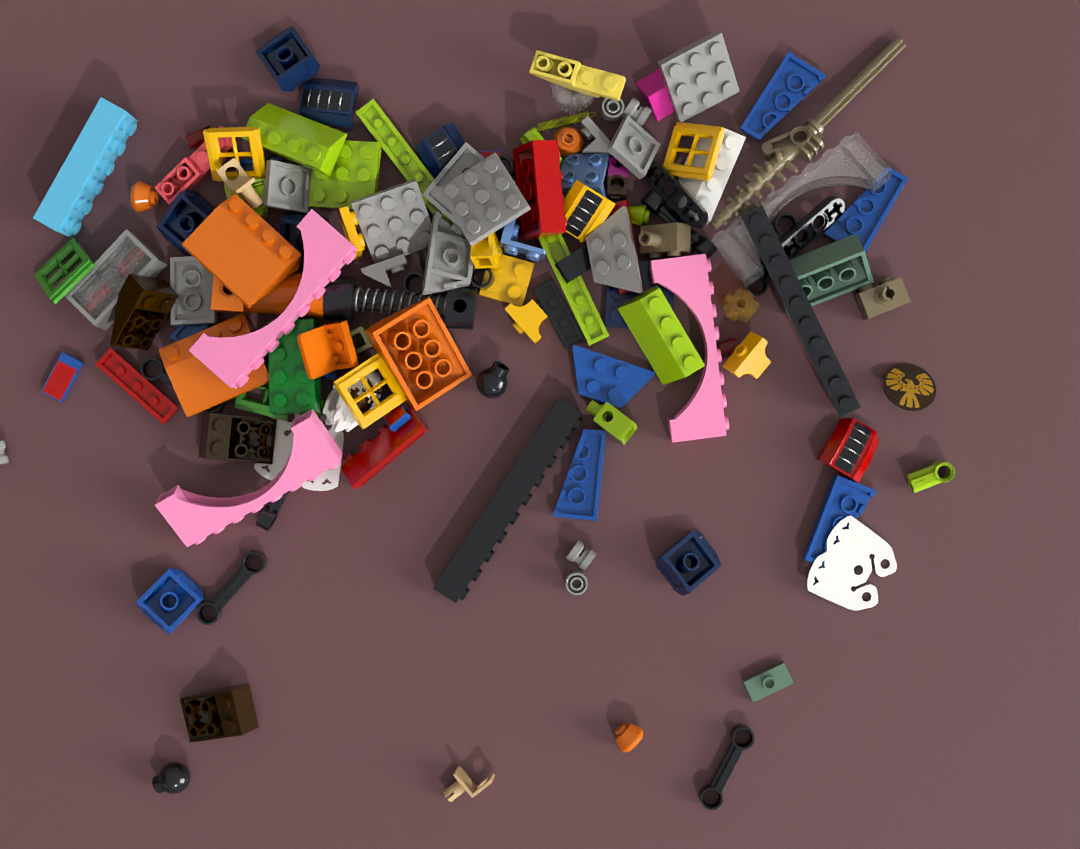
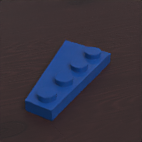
M788 52L739 130L759 141L827 75Z
M888 167L823 235L836 242L857 234L866 252L909 178Z
M583 429L552 517L597 521L606 431Z
M834 474L802 559L814 563L819 555L827 551V538L834 527L848 516L857 519L859 514H862L866 509V504L870 498L874 497L877 491ZM849 523L842 529H849ZM836 536V541L833 544L840 542L838 536Z

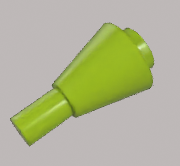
M647 205L629 206L632 223L638 226H644V223L648 224L650 210H647Z

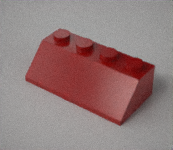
M532 140L513 149L516 185L531 208L519 216L521 240L552 237L566 233L567 219L564 216L563 206L565 197L562 193L561 185L563 176L560 170V149L558 148L557 140Z
M412 409L407 411L411 419L398 430L393 432L385 424L377 431L379 435L374 440L369 438L359 446L362 449L356 455L352 452L342 460L344 465L340 469L355 490L366 484L429 430Z

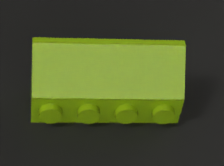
M267 103L250 116L246 127L260 128L263 150L327 176H330L347 137V134L270 103ZM246 136V137H241L242 139H244L245 141H247V142L249 143V141H248V136Z
M657 285L617 308L663 385L686 378L705 366Z

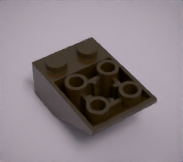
M129 273L118 294L110 344L116 347L148 350L179 295L165 280Z
M203 412L198 457L272 464L277 419Z
M249 683L229 686L180 699L190 743L241 736L259 728Z

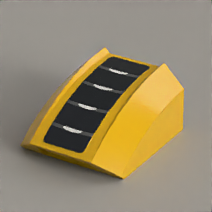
M576 180L565 196V203L563 205L564 216L567 219L566 232L579 239L580 242H586V237L607 219L615 203Z

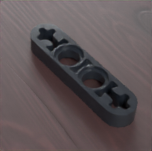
M652 162L644 176L648 183L689 226L694 228L705 226L708 221L707 211L663 165ZM654 169H656V173H657L660 177H662L661 179L656 178V177L653 176L654 173H653L652 171H653ZM671 181L673 189L671 192L665 193L664 186L667 182ZM685 196L687 203L683 208H679L678 200ZM690 210L698 213V221H695V217L689 213Z
M834 196L827 197L779 238L788 259L795 256L843 214L845 203L842 199ZM819 215L820 223L814 227V219ZM800 230H803L804 236L798 241L797 234Z

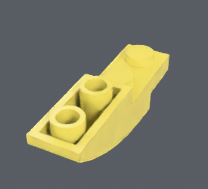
M536 50L529 71L532 75L562 87L599 98L601 96L616 101L620 100L626 82L625 76L584 66L579 61Z

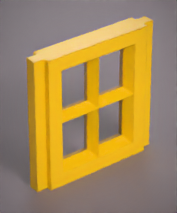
M677 122L673 129L663 166L674 177L710 181L725 128ZM682 135L694 137L691 149L679 147ZM699 138L712 139L709 151L697 150ZM677 152L690 153L687 165L674 164ZM695 154L708 155L705 167L692 166Z
M259 127L204 129L203 134L213 181H223L216 172L223 165L222 157H234L240 164L239 156H251L254 171H245L249 177L265 179L266 163ZM248 136L250 152H238L235 137ZM230 137L233 152L221 153L218 138ZM238 170L225 172V175L229 180H235L238 177Z
M379 353L333 382L338 393L362 429H365L407 400ZM378 368L384 380L371 388L365 376ZM361 380L367 391L353 399L347 388ZM387 383L393 394L379 402L374 391ZM370 394L376 406L362 414L356 403Z

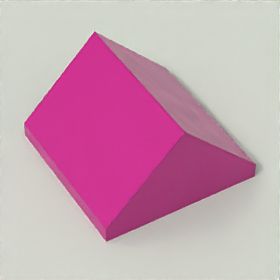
M660 68L635 82L647 106L653 110L651 113L657 122L674 113Z

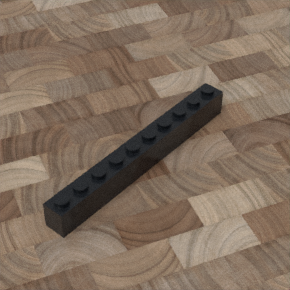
M757 201L739 210L738 212L839 417L861 408L761 202Z
M560 398L557 400L433 589L455 603L458 599L464 600L470 591L467 588L471 580L476 582L483 571L480 569V566L484 561L487 563L490 561L495 553L492 548L496 542L501 544L507 535V532L504 531L509 523L512 525L515 523L520 515L517 510L521 504L527 505L533 496L529 492L534 485L539 487L545 477L542 474L546 467L551 468L558 457L554 454L558 448L564 449L570 440L567 437L571 429L576 431L583 419L580 418L581 412Z

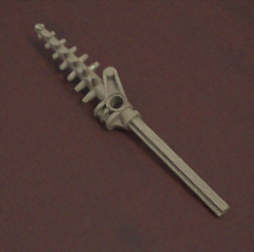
M896 37L815 118H809L805 122V126L795 127L791 131L763 143V157L767 161L765 166L762 167L757 163L753 164L754 169L758 173L755 174L754 178L748 174L744 176L748 184L744 188L739 185L735 188L739 194L734 199L728 197L727 201L729 204L725 209H719L718 212L720 214L710 221L711 227L717 230L721 225H726V220L732 215L737 217L739 215L737 210L742 206L747 207L751 205L748 200L753 196L761 199L762 194L759 192L761 188L766 187L773 190L774 186L770 182L772 178H777L784 182L786 177L780 172L784 167L796 173L798 169L791 162L795 157L799 156L804 161L810 162L812 160L811 156H816L817 150L824 148V143L821 140L824 132L823 128L906 47L903 39Z

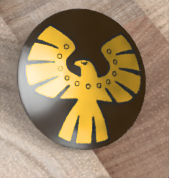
M907 363L897 364L888 369L883 377L882 384L885 395L893 404L909 411L923 410L930 406L936 397L934 380L929 373L916 365Z

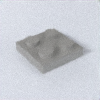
M628 115L622 119L607 151L637 178L641 179L646 175L661 144Z
M267 160L263 206L302 214L308 213L311 169L285 162Z

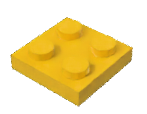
M348 206L340 208L339 219L345 237L358 249L353 260L362 258L365 242L362 233L357 234L358 221L355 212H350Z
M502 254V258L498 260V268H489L494 273L492 286L487 289H480L479 295L508 304L512 303L515 306H523L534 263ZM487 270L485 271L482 285L486 284L489 280L490 274Z

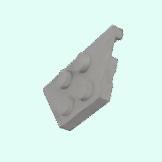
M623 206L586 237L593 279L598 284L642 294L644 290L628 209L626 206Z
M437 211L432 219L422 287L423 295L467 287L471 283L473 262L470 258L471 245L460 228L455 224L451 226L441 218L442 214Z

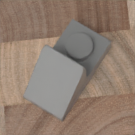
M589 116L584 118L580 124L582 128L580 132L588 141L592 139L593 142L582 151V154L608 153L609 156H613L607 151L611 141Z
M402 254L362 268L361 271L365 276L393 289L388 272L391 271L392 274L405 270L404 266L409 264L406 256Z

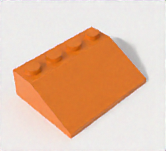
M236 193L221 203L182 243V247L248 308L297 271L302 257L299 251Z
M430 297L408 306L364 330L376 353H379L380 357L383 358L405 394L407 400L404 402L406 406L414 411H418L472 376Z
M243 313L158 349L165 370L187 417L269 383V370L265 359L257 370L253 369L248 375L249 380L241 388L237 387L235 389L230 388L189 351L203 333L209 334L212 337L223 338L254 332L251 323Z

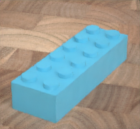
M101 97L33 219L72 238L73 235H76L81 229L83 217L89 214L93 207L92 201L103 190V182L106 176L113 172L115 160L123 154L128 137L135 133L138 120L122 108Z

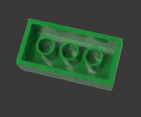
M314 319L296 320L293 330L287 335L284 334L278 340L280 344L273 352H268L270 413L275 415L304 414L311 409L316 414L322 413L321 377L316 379L308 378L297 341L299 334L320 327V323Z

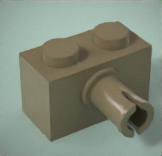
M678 222L640 226L638 238L640 254L649 255V259H663V255H667V257H681V253L690 252L691 226Z
M892 275L880 280L881 285L873 287L871 283L859 288L860 293L854 295L863 320L911 302L902 277L894 279Z

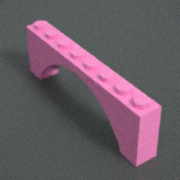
M313 209L296 226L301 230L303 239L304 268L298 290L285 311L267 326L246 335L219 338L203 333L189 349L196 358L230 388L237 389V387L241 388L249 380L248 375L253 369L257 370L263 364L264 356L268 352H273L280 344L278 340L284 334L287 335L295 327L294 322L299 316L303 317L310 310L309 305L314 299H319L326 291L324 287L330 281H335L341 274L340 269L345 263L348 265L356 257L355 252L358 249Z
M706 254L649 261L651 283H658L667 288L686 304L700 327L704 342L705 366L703 367L697 388L685 406L674 417L667 418L670 441L673 443L727 436L726 430H729L728 416L724 417L723 409L727 407L726 395L722 394L721 385H724V375L722 371L719 372L718 363L722 362L721 350L716 347V340H719V330L717 326L714 327L713 318L717 316L715 304L711 303V295H714L713 281H709L708 272H711L710 258H706Z
M313 409L293 419L290 428L294 433L291 455L281 472L264 487L242 496L217 498L194 494L176 485L159 495L155 503L156 508L186 547L194 543L195 545L202 543L208 535L220 533L225 529L226 525L238 523L246 514L258 512L264 504L270 501L271 503L276 502L289 490L293 492L300 488L302 483L307 480L313 481L325 470H333L340 465L343 452Z

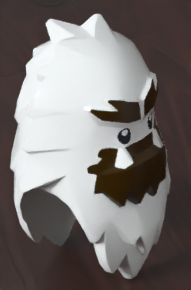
M374 370L365 376L371 388L381 382L382 374ZM361 380L347 388L353 399L367 391ZM333 385V390L328 395L322 410V414L325 415V424L331 425L335 423L334 431L339 432L346 429L345 431L349 432L358 423L338 393L335 385ZM383 386L374 391L377 399L381 398ZM370 394L356 403L362 414L376 406Z

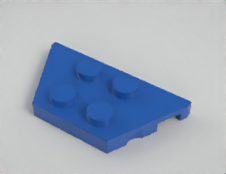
M572 344L577 392L580 395L604 403L608 402L612 406L622 408L655 375L653 371Z

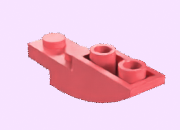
M230 137L218 138L221 153L233 150ZM205 142L190 157H185L155 187L169 205L173 203L180 191L194 189L211 174Z

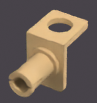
M232 158L216 170L232 193H240L252 209L263 203V200L251 186L256 181L255 178L249 177L235 158ZM235 167L238 170V177L235 180H229L226 177L225 172L227 168Z
M459 765L453 773L457 781L447 789H444L443 794L445 797L450 795L447 799L450 802H453L454 799L465 791L473 798L493 782L495 774L492 773L476 785Z

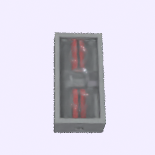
M126 229L94 263L95 267L65 297L94 326L106 331L114 323L118 294L129 273L156 278L167 264L136 234Z

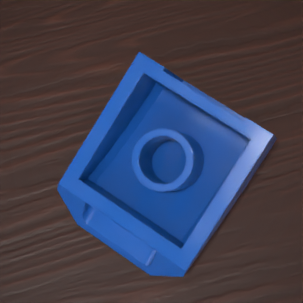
M170 568L136 601V606L169 636L200 604L204 597L202 589L182 570Z

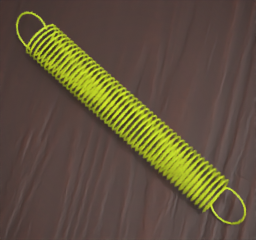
M588 111L583 112L569 123L567 122L579 113L570 116L567 120L557 125L560 121H562L568 116L562 117L556 123L546 128L549 124L556 120L553 119L540 129L538 128V131L541 132L547 129L556 128L558 126H565L568 124L577 123L575 121L583 115H585ZM544 121V122L540 123V124L538 125V127H540L542 124H544V123L547 122V121Z

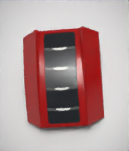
M854 418L840 419L816 460L832 467L847 476L851 481L859 483L878 446L877 432Z

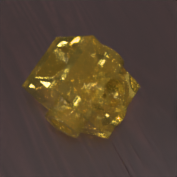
M738 288L735 292L730 290L723 299L725 305L722 309L726 311L724 314L734 322L738 320L744 325L756 312L760 304L753 300L754 295L751 292ZM737 302L741 304V308L737 306Z

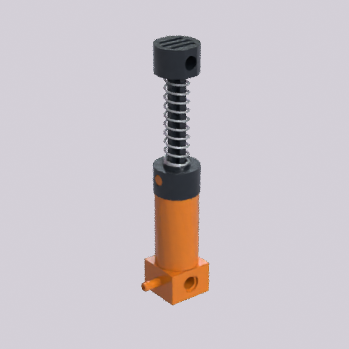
M302 273L291 274L250 308L233 293L231 294V291L213 275L211 310L228 314L243 313L244 315H252V313L281 315L293 300L301 282ZM339 275L335 281H330L324 287L326 289L324 294L319 299H314L309 305L310 310L303 316L353 322L355 313L359 309H362V312L365 309H369L371 313H373V310H380V313L382 311H389V314H391V311L398 312L430 297L439 315L445 318L446 328L473 330L476 309V287L467 286L448 290L445 297H442L441 293L438 297H435L433 294H429V296H425L422 293L416 295L415 292H412L410 295L406 291L398 294L397 290L393 293H389L388 290L381 292L379 289L372 292L370 288L367 291H363L361 287L359 288L356 276ZM459 303L467 305L466 310L462 313L455 311Z

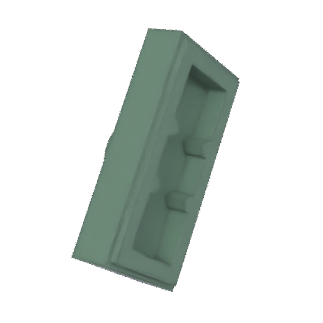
M784 662L743 680L753 703L794 684Z

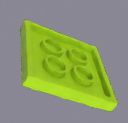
M345 140L330 176L315 170L311 171L308 206L323 209H340L348 206L349 210H353L351 201L378 192L382 144L380 142Z

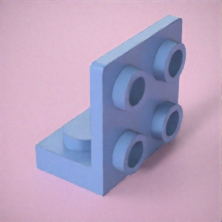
M581 153L564 157L561 168L563 176L561 185L564 197L574 182L578 180L607 198L603 182L609 161L608 153Z
M517 219L504 226L500 244L505 253L517 256L518 253L525 254L526 259L539 262V259H545L546 250L515 242L520 231Z

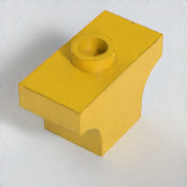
M495 232L471 246L470 258L475 269L498 268V260L502 258L503 250Z
M533 299L521 307L510 303L505 308V311L515 321L512 326L520 335L524 332L534 344L541 339L539 326L548 316Z
M750 331L722 367L738 378L744 374H749L758 379L771 363L765 354L768 342L763 337Z

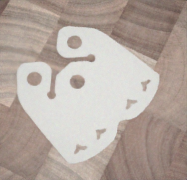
M294 414L295 418L300 416V414ZM323 414L320 417L322 423L325 421V415ZM277 419L272 464L255 463L254 466L261 476L271 481L285 467L293 447L294 433L292 432L288 436L284 435L285 430H291L292 422ZM334 423L328 432L343 451V430L339 432L334 431ZM341 463L333 470L327 469L322 472L317 479L313 480L314 483L306 481L301 486L313 491H327L338 487ZM268 465V469L270 470V472H268L266 469H263L262 466ZM327 478L331 482V484H322V482H324Z
M848 516L842 519L829 534L826 543L827 551L815 559L808 575L807 588L808 591L847 609L857 611L874 607L878 603V593L874 585L869 584L856 589L855 592L851 591L852 586L865 583L871 574L870 554L875 556V571L880 577L896 572L897 563L893 550L886 541L854 517ZM849 523V529H842ZM836 536H838L840 542L833 544L836 541ZM883 559H887L890 562L887 569H883L880 565ZM824 561L825 568L819 569V567L822 566V562ZM857 565L863 568V572L860 575L854 573V567ZM816 576L819 582L813 585L815 582L814 577ZM865 592L871 594V599L868 602L862 600V594Z

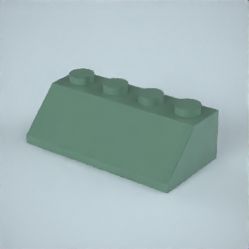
M857 234L789 260L811 306L874 283L865 250Z

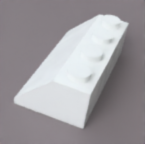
M726 128L723 132L724 137L710 181L678 178L679 183L707 211L708 221L706 225L709 224L746 139V137ZM699 138L697 150L709 151L712 139ZM689 154L684 165H687ZM695 154L692 166L705 167L708 155ZM685 196L678 200L679 208H683L686 205L687 198ZM667 204L669 208L675 211L669 204ZM690 210L689 213H691L695 217V220L698 221V213H695L692 210Z

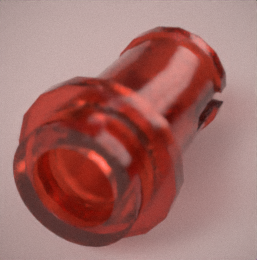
M210 125L193 133L188 132L185 139L191 149H198V146L205 142L203 131L204 129L211 128Z
M731 337L726 341L716 343L717 349L721 350V356L733 353L738 346L736 338L731 339Z

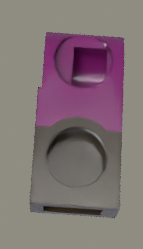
M609 156L606 186L607 199L611 201L626 200L628 169L614 156Z

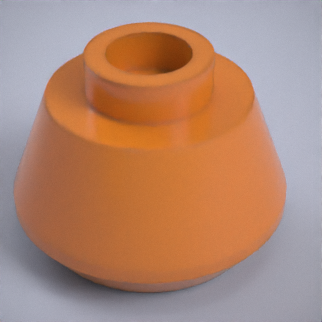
M562 127L553 137V140H557L560 155L563 157L578 154L582 150L583 136L574 127Z
M137 181L132 185L130 193L132 208L137 212L152 209L154 204L158 203V192L154 191L153 186Z
M622 723L614 731L616 734L614 739L621 752L627 753L631 751L643 738V729L631 723L626 725Z

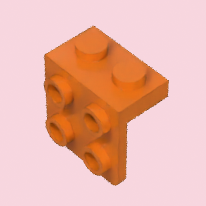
M347 321L328 323L297 336L309 379H316L338 369L353 368L359 365Z

